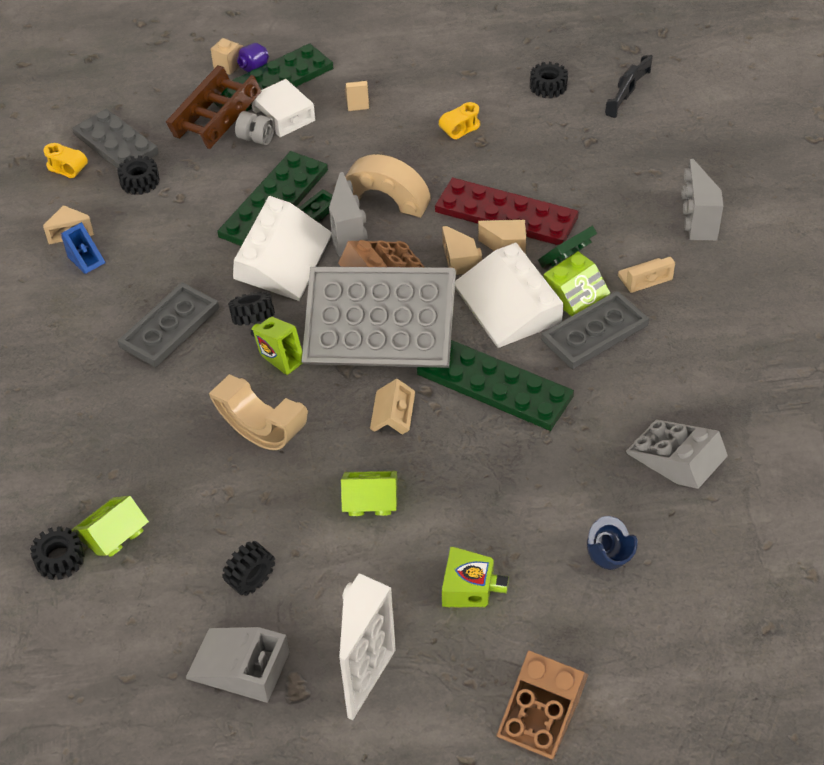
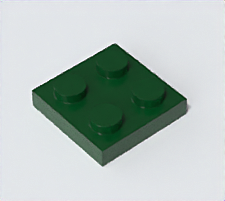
M592 225L556 246L539 258L538 262L542 268L549 263L553 267L591 244L590 238L598 233Z

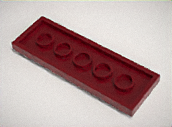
M453 177L435 205V212L477 224L478 221L525 220L526 237L554 245H560L567 240L578 219L579 212L571 208Z

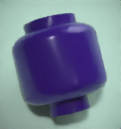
M252 43L239 50L237 62L246 72H250L267 64L269 55L264 46Z

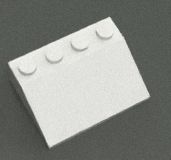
M269 196L234 259L233 279L300 301L309 283L310 267H317L332 237V233L292 203Z
M517 243L495 250L455 281L456 291L497 348L549 329L562 322L563 302Z
M358 574L353 583L347 584L342 596L343 614L340 665L347 717L351 720L355 718L396 651L391 587L362 574Z

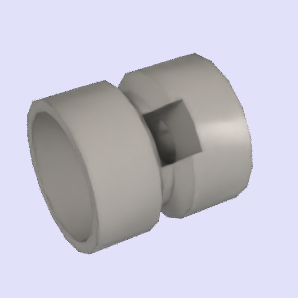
M242 111L236 121V137L268 145L274 134V119Z

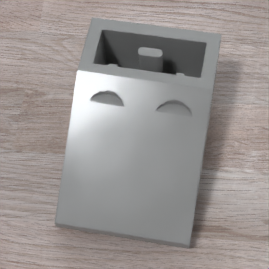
M690 159L689 168L684 169V182H686V186L682 185L681 198L685 199L683 202V215H687L685 217L684 229L689 231V240H718L723 212L722 190L694 159Z
M343 172L339 173L329 206L332 242L338 256H342L348 241L368 240L367 231L363 227V224L366 223L365 212L363 209H359L358 196L353 195L352 183L350 180H346Z
M657 419L626 450L628 455L674 483L696 489L700 488L728 456L719 431Z
M260 627L209 628L186 675V679L268 703L290 653L287 636Z

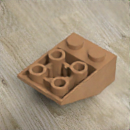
M348 241L338 263L341 267L425 268L420 259L410 250L409 246L402 241Z
M528 650L497 737L553 760L579 703L589 674Z

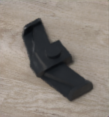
M652 55L642 56L640 64L637 66L631 65L624 75L620 77L618 81V88L620 89L616 98L608 99L606 102L605 114L607 116L616 118L619 106L634 91L636 82L646 73H651Z

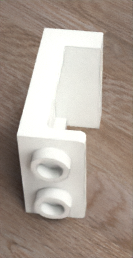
M287 79L261 90L262 92L252 102V110L255 113L262 111L267 117L274 119L275 133L279 137L315 121L314 104Z

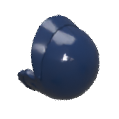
M603 516L595 521L590 528L587 550L590 558L596 565L604 569L613 570L620 568L632 559L637 550L638 540L636 536L629 535L626 526L621 520L612 516Z

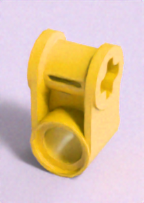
M467 102L450 112H446L439 120V127L455 140L471 131L477 130L480 127V120L477 118L479 106L476 103Z
M58 143L48 144L43 149L44 155L48 160L46 163L47 169L68 178H75L88 163L84 153Z

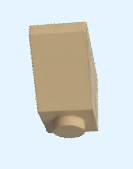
M222 38L211 48L213 67L215 68L217 65L223 66L226 73L231 75L239 67L237 62L238 53L244 46Z
M525 220L478 221V241L493 251L517 243L526 255Z
M448 226L442 227L443 247L448 267L455 268L456 275L465 274L477 265L478 262L482 261L481 249L476 248L473 238Z

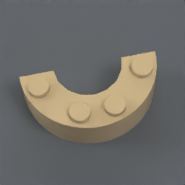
M378 154L364 156L355 161L345 176L346 180L351 181L353 195H357L359 200L365 191L370 189L379 190L387 193L395 200L401 213L422 217L431 201L429 189L422 177L406 163L390 156Z
M230 374L209 393L219 413L239 434L254 444L268 450L283 448L305 426L308 410L302 403L285 398L273 409L255 395L251 390L250 384L245 379H239Z

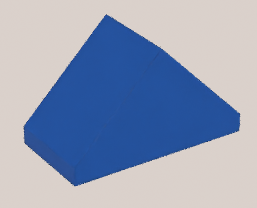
M82 222L61 233L67 257L84 274L106 263Z

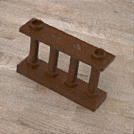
M217 65L165 122L174 137L180 139L188 130L200 134L206 147L211 149L237 120L240 113L245 111L262 91L255 76L251 75L244 84L229 79L223 66ZM226 88L236 90L231 98L220 94ZM213 102L224 105L218 112L207 109ZM200 116L211 119L205 127L194 124Z

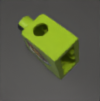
M270 317L261 324H255L252 327L251 336L256 339L260 355L285 375L290 374L303 364L302 348L296 326Z
M450 547L442 587V607H486L489 603L491 591L507 593L509 576L493 574L494 560L491 557Z

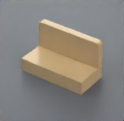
M671 256L664 259L657 258L620 270L618 276L629 292L633 293L672 280L675 262Z
M398 379L377 390L370 429L375 432L385 425H389L402 435L410 430L415 391Z

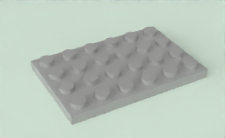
M310 267L302 363L309 365L449 368L456 277L455 268Z

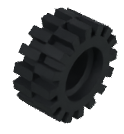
M541 62V66L536 64L530 71V89L532 93L536 92L537 96L542 95V98H546V96L553 98V95L559 97L560 94L563 95L567 90L568 73L563 65L559 66V63L553 65L552 62L548 64Z
M138 155V158L135 159L132 156L130 157L131 160L126 158L124 163L121 162L117 168L121 188L125 189L126 193L131 191L132 195H135L136 192L142 195V191L149 193L150 188L154 190L156 185L159 184L160 178L157 164L152 158L149 160V157L145 156L143 159L142 155Z
M251 292L248 295L243 294L242 297L237 296L228 302L232 322L235 325L257 324V322H264L265 319L275 315L271 294L268 292Z
M57 526V531H53L52 527L48 528V534L42 531L39 534L41 539L35 537L33 540L34 545H31L30 548L32 552L30 554L37 571L44 578L47 575L48 579L54 580L55 575L58 580L63 579V574H67V577L72 576L71 570L73 569L77 572L80 569L78 564L82 565L84 562L83 557H85L77 533L75 531L72 532L67 527L63 531L62 526ZM55 549H68L61 557H47Z
M256 541L252 543L247 542L245 547L241 545L238 552L234 551L232 553V559L227 560L226 564L228 566L223 568L224 574H222V578L237 593L247 596L249 592H256V587H262V582L269 579L267 575L273 572L272 567L275 566V557Z

